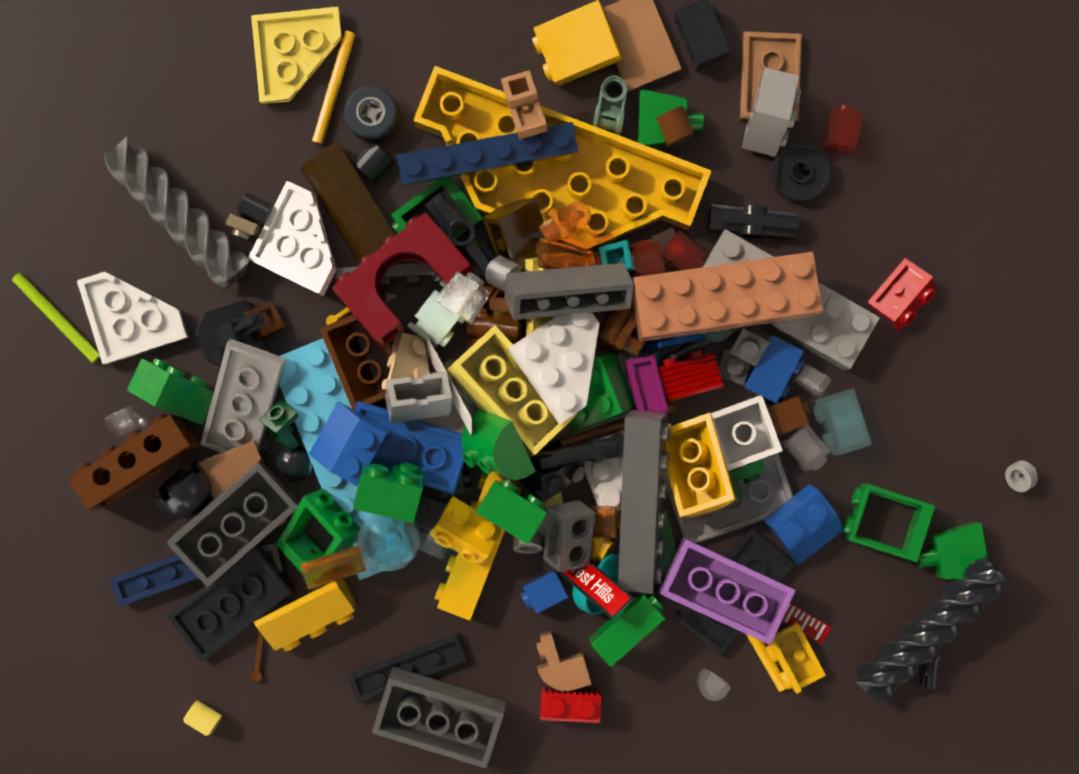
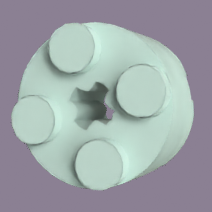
M442 281L440 282V285L443 287L441 292L439 293L437 290H434L415 314V317L418 319L417 323L413 324L410 321L407 325L408 328L425 341H427L426 337H428L434 348L438 344L444 347L454 335V332L450 330L457 321L462 324L472 311L468 307L471 301L463 300L460 292L456 289L450 291Z

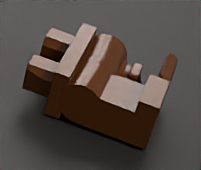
M471 283L463 292V300L476 302L466 321L467 347H472L495 325L513 345L526 337V319L513 320L504 298V291L494 286Z
M633 299L631 309L601 311L606 314V317L603 319L594 314L600 323L597 342L612 349L618 355L623 351L626 354L637 357L645 342H639V338L632 334L637 327Z

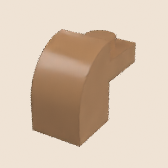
M552 632L540 634L541 642L536 643L541 660L547 659L548 662L537 666L542 680L550 687L561 691H571L591 685L583 653L560 659Z

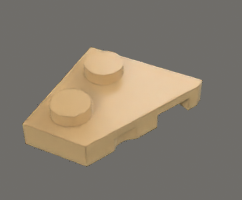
M401 333L394 338L392 355L387 363L390 372L388 378L382 382V390H386V380L405 377L418 379L422 378V375L430 374L426 344L423 338L406 333Z

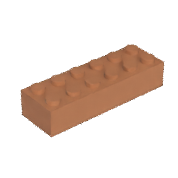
M813 252L633 277L632 279L634 283L632 299L639 342L815 317L823 311Z

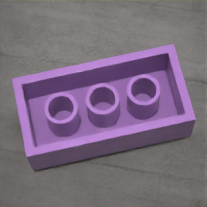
M682 538L658 592L665 597L771 645L795 593V589Z

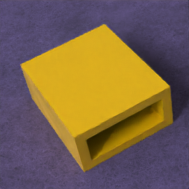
M599 0L533 28L536 37L532 38L538 54L543 53L546 64L543 65L545 75L548 81L553 80L558 86L623 60L606 13Z

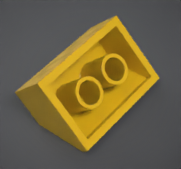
M707 413L671 426V435L669 441H666L665 452L670 454L667 473L679 516L683 518H696L720 510L737 500L712 413Z
M341 577L263 616L254 623L274 651L283 647L284 651L287 652L301 644L300 638L308 634L311 639L328 631L326 625L334 621L341 625L354 618L352 612L357 610L358 607L344 578Z

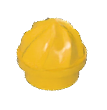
M593 535L592 552L590 554L593 562H601L606 556L612 554L615 543L610 541L609 536Z

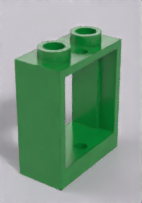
M451 177L436 180L391 214L395 221L391 226L399 234L406 226L403 218L443 188L444 191L447 190L474 229L484 222L483 218ZM461 226L454 231L453 235L457 241H460L471 232L467 227Z
M861 483V487H856L852 496L851 504H854L852 515H847L843 524L842 532L845 533L844 539L918 562L935 506L870 484ZM869 494L915 508L902 550L857 535Z
M321 489L303 496L276 545L305 578L315 586L335 576L362 529L325 489ZM313 515L334 537L325 555L304 533Z
M639 593L614 619H609L589 637L590 644L606 663L612 667L665 620L661 614L664 610L663 606L652 594L646 597L644 593Z

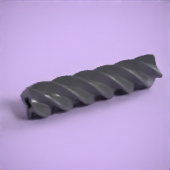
M126 136L116 147L104 154L105 165L112 177L127 187L132 198L147 208L152 219L167 229L172 240L187 250L192 261L207 271L208 276L217 287L226 291L236 280L249 271L246 270L249 264L248 257L241 251L230 249L227 235L221 230L210 228L208 216L204 211L190 208L187 193L180 188L169 186V177L164 169L149 166V156L144 148L129 145V136Z

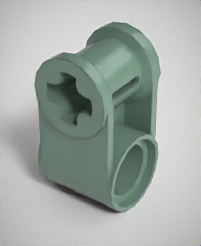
M610 76L603 81L593 121V126L615 131L616 135L620 136L627 95V84L621 77ZM610 85H617L621 88L622 94L617 98H611L607 95L606 88Z

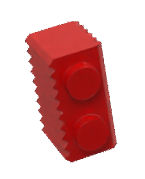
M703 349L687 354L688 360L678 362L676 357L660 361L661 367L658 370L666 402L723 387L715 354L705 355Z
M546 686L542 688L540 720L600 723L601 693L598 688L595 691L592 688L589 691L586 688L584 690L579 688L578 690L561 691L552 687L547 689Z

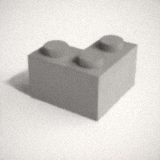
M767 67L764 68L758 84L754 106L746 126L742 143L743 149L776 157L779 147H785L789 135L787 128H793L797 111H793L792 108L793 106L797 107L801 95V89L797 88L799 76Z

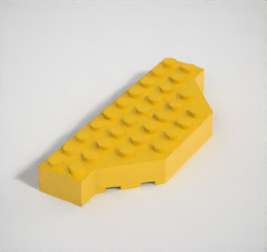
M434 66L413 120L416 128L442 137L447 146L517 133L503 91ZM541 106L547 127L573 122L578 153L460 175L473 206L479 214L487 215L513 201L536 198L550 240L579 252H590L660 220L688 231L711 170Z

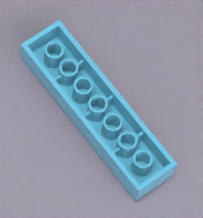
M323 338L281 355L280 357L286 358V363L279 385L287 404L299 414L294 421L320 485L362 529L349 551V556L359 580L415 558L417 553L404 521L353 509L357 487L331 473L309 455L337 402L339 401L352 408Z

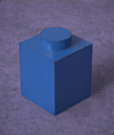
M555 569L524 584L525 592L521 593L527 609L534 608L536 614L568 598Z

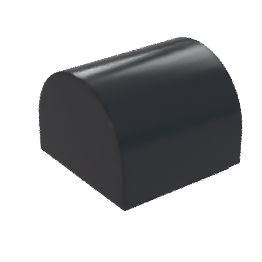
M371 142L352 164L375 184L391 167L394 161L376 144Z
M246 193L240 201L237 210L241 218L263 228L274 205L250 193Z

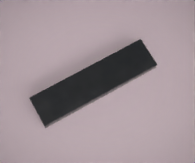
M456 633L354 671L347 676L358 703L384 693L392 667L428 677L466 663L468 658L459 634Z

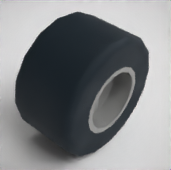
M376 86L361 87L353 92L347 100L344 110L346 122L352 132L361 140L368 142L383 141L391 136L397 128L399 121L398 107L391 94L383 88Z

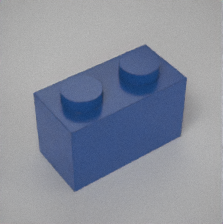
M771 335L769 345L756 367L753 365L742 389L756 396L762 395L763 399L771 404H776L778 400L783 401L791 387L787 382L792 374H798L804 363V360L801 359L804 351Z

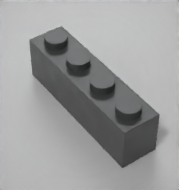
M624 263L506 273L504 298L513 320L631 309L634 283Z

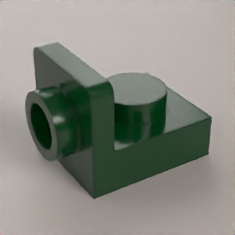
M278 400L259 420L271 436L288 451L292 452L299 445L292 435L295 430L290 425L299 414L283 400Z
M762 459L728 471L736 499L744 498L739 484L740 480H743L744 484L756 481L761 478L759 473L766 471Z

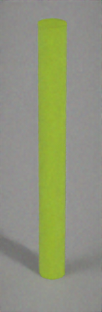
M21 272L12 278V281L92 363L100 359V354Z

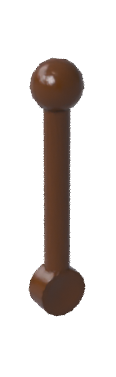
M258 629L255 671L251 674V680L255 683L263 679V673L260 670L264 636Z

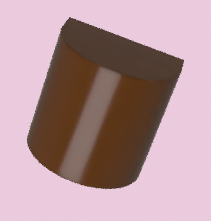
M683 106L669 110L656 118L667 147L695 135Z

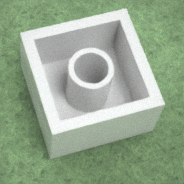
M762 395L712 413L728 471L782 451Z

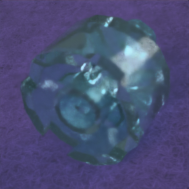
M373 514L363 523L358 533V546L361 557L369 566L379 571H395L404 568L416 557L420 548L421 533L415 521L414 523H409ZM384 533L387 535L393 533L396 536L394 540L397 545L395 547L390 545L388 548L384 545L386 541L383 537Z

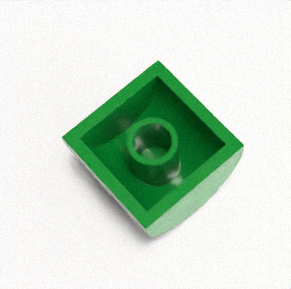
M481 409L471 416L472 435H470L465 425L461 438L463 449L461 455L469 467L473 468L475 465H478L487 475L494 472L511 480L523 479L535 472L512 421Z

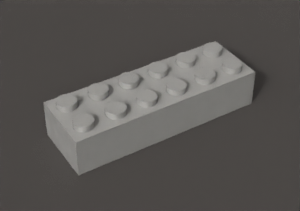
M725 229L702 267L772 258L773 256ZM818 282L823 309L820 314L815 317L764 324L845 371L853 366L880 317Z

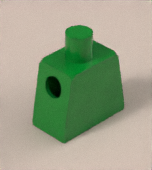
M640 90L637 143L653 149L667 147L656 118L669 110L683 106L694 131H703L704 115L687 113V99ZM685 140L680 141L669 147L683 145L685 143Z
M970 522L931 535V549L920 552L917 565L919 569L934 567L936 577L941 579H963L964 571L971 562L983 559L985 555L987 556L982 523Z

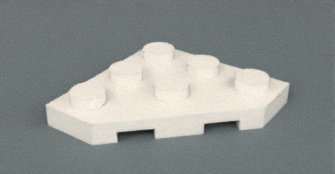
M287 181L248 260L324 296L337 269L317 199L312 192Z
M107 272L77 280L102 364L107 365L189 339L181 311Z
M592 312L556 316L508 349L559 424L587 405L600 324Z

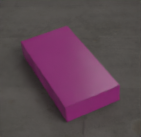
M655 354L626 360L625 365L636 410L668 413L669 410Z

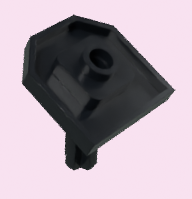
M247 300L220 307L203 314L195 334L205 360L221 367L225 348L230 339L266 351L261 338L257 340L253 333L262 327L261 323L264 322V319L257 312L244 315V313L250 310Z

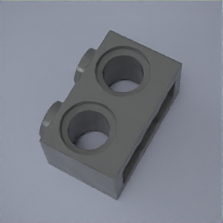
M579 500L549 506L543 559L558 572L589 566L590 554L592 552L593 528L595 526V512Z

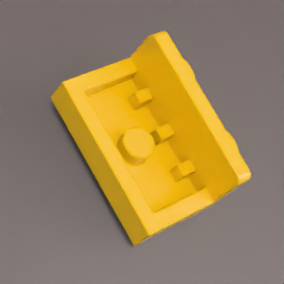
M452 496L429 535L435 538L439 545L452 548L460 553L464 560L470 563L481 564L489 556L502 528L477 514V510Z
M794 622L777 631L771 645L768 644L765 647L772 663L778 661L783 671L779 673V677L787 690L792 688L798 694L802 692L801 688L826 676L798 622Z

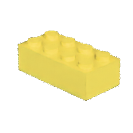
M495 325L457 359L446 372L479 409L513 422L530 458L539 452L577 414H574L561 424L557 422L508 349L513 344Z

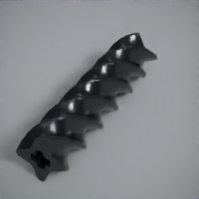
M986 555L983 559L971 562L964 571L963 579L952 581L943 589L941 600H935L926 604L921 610L919 620L908 622L901 628L897 641H890L881 646L876 661L866 662L859 667L856 674L858 681H855L856 684L877 705L891 699L899 685L908 682L917 674L920 665L934 659L943 644L951 642L960 634L964 624L974 621L981 615L986 603L1001 597L1010 582L1008 576Z

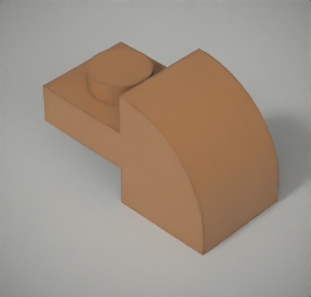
M530 70L501 78L508 108L519 140L548 131Z

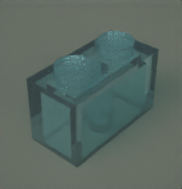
M854 388L815 400L817 406L813 407L817 422L819 424L823 423L826 434L822 435L828 452L832 451L833 455L838 456L872 445Z

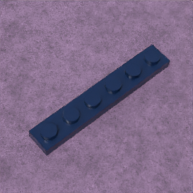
M573 122L548 126V131L520 140L517 133H511L397 155L402 185L408 186L578 153Z

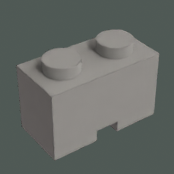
M447 372L426 374L418 379L405 377L386 380L385 399L390 424L450 415L452 394Z

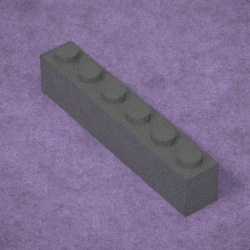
M631 410L625 416L618 585L625 591L653 594L657 587L663 584L664 567H660V556H664L666 540L661 538L662 528H665L667 521V511L663 510V499H666L668 495V481H664V470H668L670 461L669 452H665L666 441H669L671 435V424L667 423V413Z

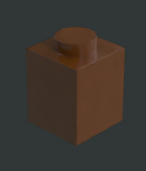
M799 396L767 407L777 436L809 424L807 418L811 416L809 407L805 400L800 401Z

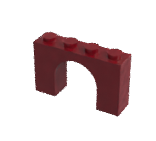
M426 212L420 217L415 216L409 220L403 231L397 236L391 235L383 242L381 249L374 254L366 255L359 262V266L355 270L341 275L337 279L336 285L332 287L341 301L381 348L405 330L400 321L384 304L380 295L382 279L392 266L409 260L422 262L434 271L450 291H453L474 273L470 263Z

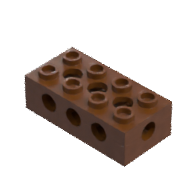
M164 413L150 422L152 427L143 432L137 430L125 437L126 443L118 448L112 446L100 453L101 459L93 464L87 462L74 470L76 475L68 481L86 510L105 508L201 446L200 442L185 418L172 414L167 416ZM159 439L161 440V448H160V449L158 448V445H157ZM134 455H135V457H136V463H135V465H134V463H133V457H134Z

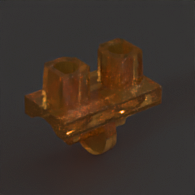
M581 202L571 203L567 207H556L548 212L551 219L540 225L539 228L548 242L554 239L559 241L562 238L577 237L584 233L582 227L589 223L591 212L587 205Z

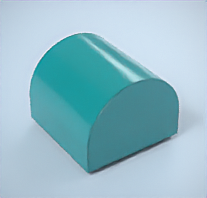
M628 240L599 247L603 265L624 263L628 273L635 271Z

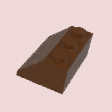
M354 315L319 328L352 409L355 410L357 401L373 405L386 400V390H382V382L388 378L390 372L387 363L392 355L391 342L381 348Z

